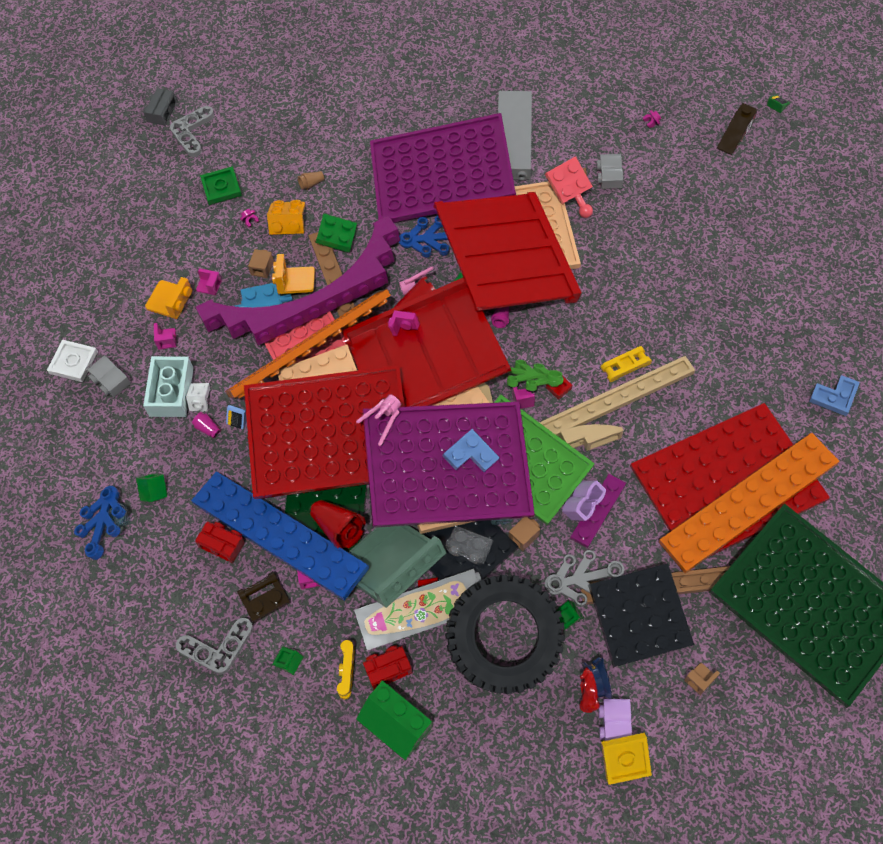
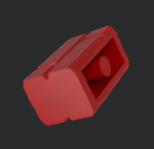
M206 522L195 540L199 548L232 564L245 544L242 534L235 530L229 532L218 522H214V524Z
M402 646L389 647L386 649V653L379 656L378 654L370 655L363 662L373 690L381 681L389 684L413 673Z

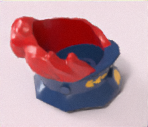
M600 657L594 660L591 665L582 662L584 671L580 675V679H582L580 684L582 700L579 706L581 711L585 713H592L599 709V697L604 696L612 699L611 686L604 658Z

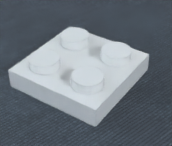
M62 340L47 371L52 375L83 382L88 373L87 369L91 367L98 351L95 347Z

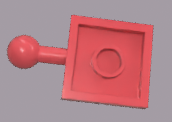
M576 156L545 173L561 204L575 198L580 207V216L588 218L592 215L593 208L585 203L581 194L593 186Z

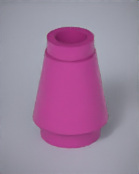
M509 306L496 308L491 317L492 324L495 327L504 328L509 323Z
M200 412L192 420L195 429L213 439L216 437V434L221 432V429L218 428L207 413Z

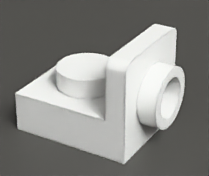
M209 383L190 384L186 395L189 411H208Z

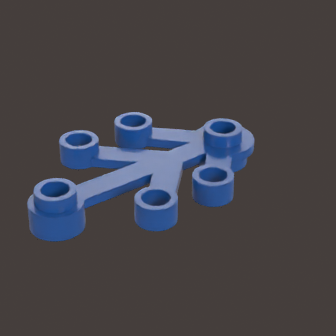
M439 216L435 217V223L423 235L417 234L422 229L428 227V220L425 217H420L417 220L418 224L410 232H404L399 236L400 246L404 248L412 247L420 252L423 257L431 256V247L442 256L449 253V246L447 244L437 242V240L448 239L445 232L435 233L440 227H443L442 223L438 222L440 220ZM418 242H424L428 245L422 246Z
M114 486L104 488L100 498L90 507L84 506L80 510V516L88 520L101 507L100 512L85 525L79 524L74 530L75 535L84 538L96 526L92 541L85 546L86 556L93 560L99 559L104 552V548L99 544L104 525L107 526L106 533L108 535L116 537L120 533V527L114 523L108 513L110 506L113 508L111 511L112 515L118 519L122 518L126 513V510L118 502L119 492Z

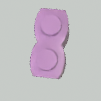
M598 481L580 482L574 490L573 496L565 502L562 512L571 520H588L594 513L595 506L603 500L606 489Z
M603 699L602 705L598 709L599 718H603V727H599V739L607 741L631 736L630 699Z

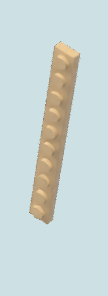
M683 356L539 423L555 435L560 436L561 430L587 424L693 375L695 369L687 357Z

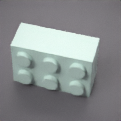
M151 356L143 405L149 417H187L188 403L186 395L193 375V365L189 357Z

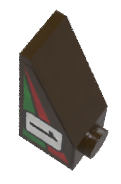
M742 103L716 149L732 155L754 123L758 109Z

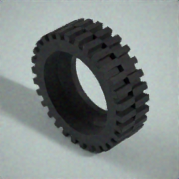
M515 575L492 576L470 586L455 601L454 607L449 613V620L446 623L447 633H445V638L448 642L446 646L447 650L450 651L452 663H455L457 666L456 669L473 685L499 694L525 692L526 689L536 687L535 684L546 680L545 676L547 674L551 675L554 671L552 669L554 664L558 665L560 659L557 657L559 653H563L564 647H561V641H565V635H562L561 629H565L564 623H560L559 619L562 615L560 611L555 609V606H557L556 602L548 598L550 594L547 591H542L540 589L541 586L537 583L532 584L530 583L531 580L527 578L521 579ZM501 601L514 602L526 608L533 616L538 630L537 644L533 653L524 662L512 667L497 666L486 660L478 650L475 642V625L480 614L490 605Z

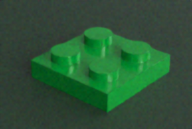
M233 166L200 175L209 205L242 196Z
M323 213L315 243L350 253L357 223Z

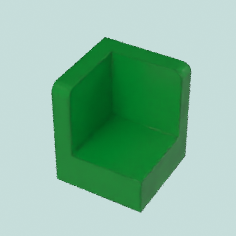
M152 473L136 478L140 501L153 502L167 497L164 474Z

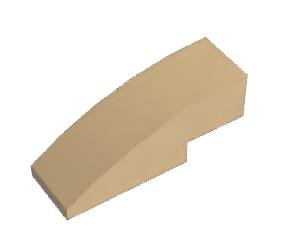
M582 425L561 430L559 438L573 448L584 445L586 451L621 439L624 430L622 427L612 425Z

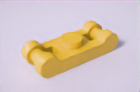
M639 346L603 363L600 368L603 372L607 373V378L611 383L624 375L650 365L652 360L649 356L645 355L643 347ZM615 366L618 368L616 371L612 369Z
M344 640L340 645L344 658L343 663L339 664V676H342V681L337 685V692L340 698L344 700L348 699L352 693L355 649L350 640Z

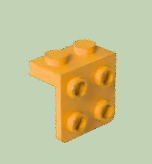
M277 200L271 203L267 213L269 235L304 233L303 212L305 202L300 200H292L290 202Z
M277 254L276 262H273L274 273H272L273 284H276L278 294L313 292L315 268H286L284 254Z
M181 277L178 284L160 280L145 305L146 309L178 319L193 291L189 280Z

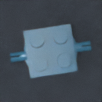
M270 283L241 289L242 301L241 304L235 305V307H266L293 300L291 294L280 296L277 292L276 284Z

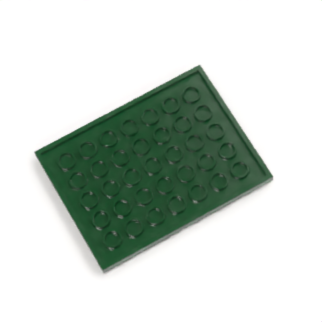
M784 503L712 587L709 593L842 705L848 708L883 664V582Z

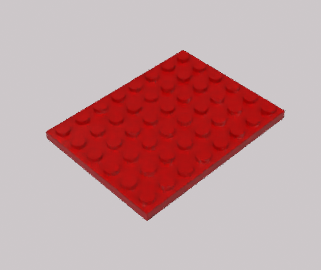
M399 365L244 385L253 498L260 499L369 484L364 423L362 421L358 424L356 421L363 416V409L375 407L382 399L385 400L388 395L395 396L401 402L400 407H404Z
M763 403L631 463L630 467L671 532L794 444L767 405ZM817 479L786 501L785 504L797 514H800L828 501L830 497ZM783 504L714 554L758 534Z

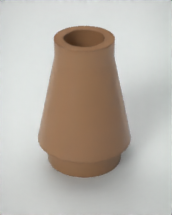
M322 171L301 173L298 176V183L301 189L308 190L319 182L324 181Z

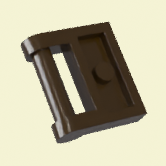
M274 572L269 573L268 577L250 587L237 591L253 623L290 603ZM273 583L274 588L251 601L248 600V596Z

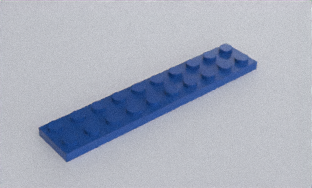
M217 471L191 500L194 505L239 532L248 540L344 601L369 569V566L340 547L336 548L332 542L261 498L254 499L251 492Z

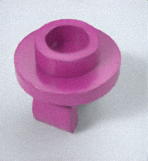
M650 110L651 114L645 115L643 120L645 122L651 120L647 126L652 128L656 122L659 125V120L662 118L657 111L653 112Z
M247 209L241 213L242 217L240 220H245L247 227H251L250 219H253L256 223L259 221L258 217L253 215L255 210Z

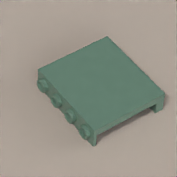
M410 526L375 528L348 553L369 566L368 571L356 587L387 608L446 554V551L440 539L436 536L429 539Z

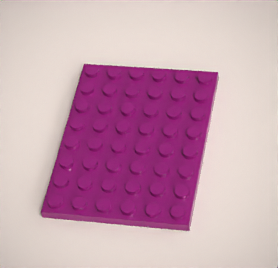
M501 113L370 141L378 220L389 216L394 223L438 214L436 208L434 209L433 207L434 202L438 201L453 202L516 195Z
M519 402L399 407L398 411L400 413L396 416L381 446L378 443L392 415L382 414L378 419H375V415L380 411L379 408L363 420L373 528L534 517ZM363 409V415L371 409ZM473 429L499 456V459L485 472L471 458L455 470L446 461L443 454Z

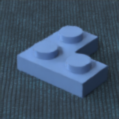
M841 375L835 390L817 383L809 402L847 416L860 382Z
M473 429L443 454V457L455 470L471 458L485 472L499 459V456Z

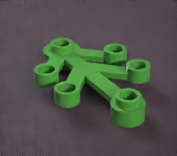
M516 360L515 367H510L511 371L508 373L517 374V376H508L507 385L517 387L518 382L526 381L525 388L529 391H535L539 385L558 386L563 383L564 378L560 371H549L543 364L536 363L531 368L526 364V361Z

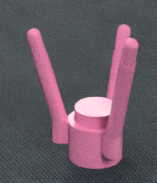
M430 267L409 279L399 282L403 295H406L415 285L414 281L425 276L434 268Z
M388 395L385 400L382 399L375 407L360 417L356 423L359 424L379 408L380 411L375 415V419H378L382 414L387 416L391 414L392 416L378 443L381 446L396 416L400 413L398 408L401 406V402L395 396Z

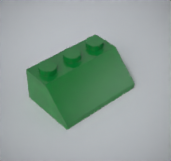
M381 681L369 695L356 718L358 722L405 761L433 727V722L384 681Z

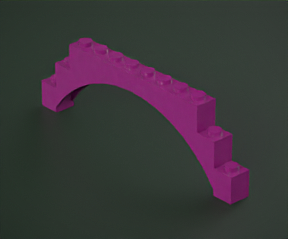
M389 216L374 222L372 237L359 259L351 268L331 284L298 300L266 307H235L215 303L211 299L195 308L208 332L225 325L234 339L250 331L259 346L387 284V274L383 267L394 262L390 246L400 241L398 228Z

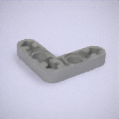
M203 106L170 125L173 136L190 157H197L202 153L200 143L190 131L214 118V111L210 106ZM190 120H197L193 124L188 123ZM177 127H178L179 129L181 128V131H182V132L179 133L178 129H175V128H177ZM185 137L190 138V140L186 142L182 141V139Z
M247 618L238 619L218 650L188 635L181 636L177 640L176 649L181 655L216 674L222 675L227 673L234 664L253 632V625ZM246 623L248 630H243L241 632L240 637L243 639L240 641V639L236 636H233V634L235 633L238 636L241 631L239 629V626H244ZM189 641L190 646L195 648L194 652L188 648L183 650L181 644ZM236 641L238 643L237 649L232 652L228 651L227 645L229 642ZM202 650L209 651V656L206 660L198 659V655ZM223 651L227 655L232 656L230 659L226 657L224 660L226 666L224 668L220 667L218 669L216 663L217 661L221 662L224 659L225 656L222 654Z

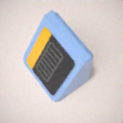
M228 405L226 424L244 429L247 423L246 411Z

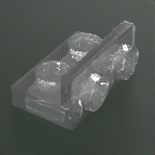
M455 526L450 539L446 541V550L452 555L467 557L470 562L484 564L493 540Z

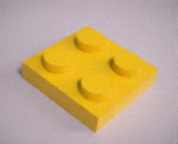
M645 733L601 742L608 785L652 776L648 742Z

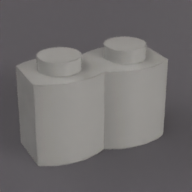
M600 154V160L596 161V168L600 170V173L597 175V181L601 183V189L622 188L623 170L621 154Z
M105 355L87 369L90 373L89 379L95 385L99 383L101 385L99 387L106 396L110 394L114 398L131 384L126 375Z

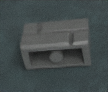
M157 88L155 93L151 94L150 102L144 108V116L147 122L166 126L177 104L175 93Z

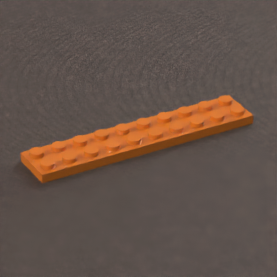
M386 289L375 293L226 390V394L229 398L239 399L245 395L244 385L264 383L263 379L265 377L271 378L280 372L279 368L288 367L295 363L296 357H304L309 354L311 347L321 346L327 342L325 338L338 335L342 332V327H349L356 323L357 317H365L372 312L371 308L380 307L388 302L386 298L391 296L389 291Z
M810 433L662 537L659 543L686 574L834 468L840 461L813 433Z

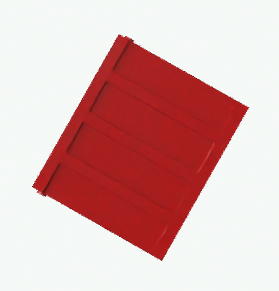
M536 192L453 202H434L433 207L434 209L436 208L472 297L475 311L564 299L567 304L578 301L582 292Z
M464 278L342 330L345 337L343 338L346 345L348 344L358 370L399 365L404 407L432 406L511 371L510 365L483 310L475 311V305ZM394 310L415 313L420 323L418 330H406L400 327L398 335L393 336L388 327V322Z

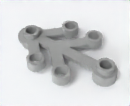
M586 550L573 576L564 578L569 568H573L576 563V558L568 554L564 557L563 564L557 574H552L546 578L545 589L552 595L562 593L574 600L576 606L584 607L587 603V596L583 593L578 594L567 586L576 585L590 593L589 581L622 576L624 566L619 561H612L605 569L585 573L589 564L593 563L596 558L594 551ZM590 554L593 558L589 560L586 558V555ZM566 559H572L573 563H566ZM617 569L619 573L613 574L611 570ZM553 582L558 583L559 587L553 588L551 584ZM582 597L585 602L579 603L577 598Z

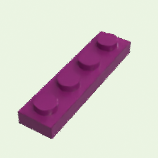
M608 474L602 484L606 489L603 500L595 506L594 513L588 520L578 523L570 539L586 548L590 546L626 486V482L611 474Z

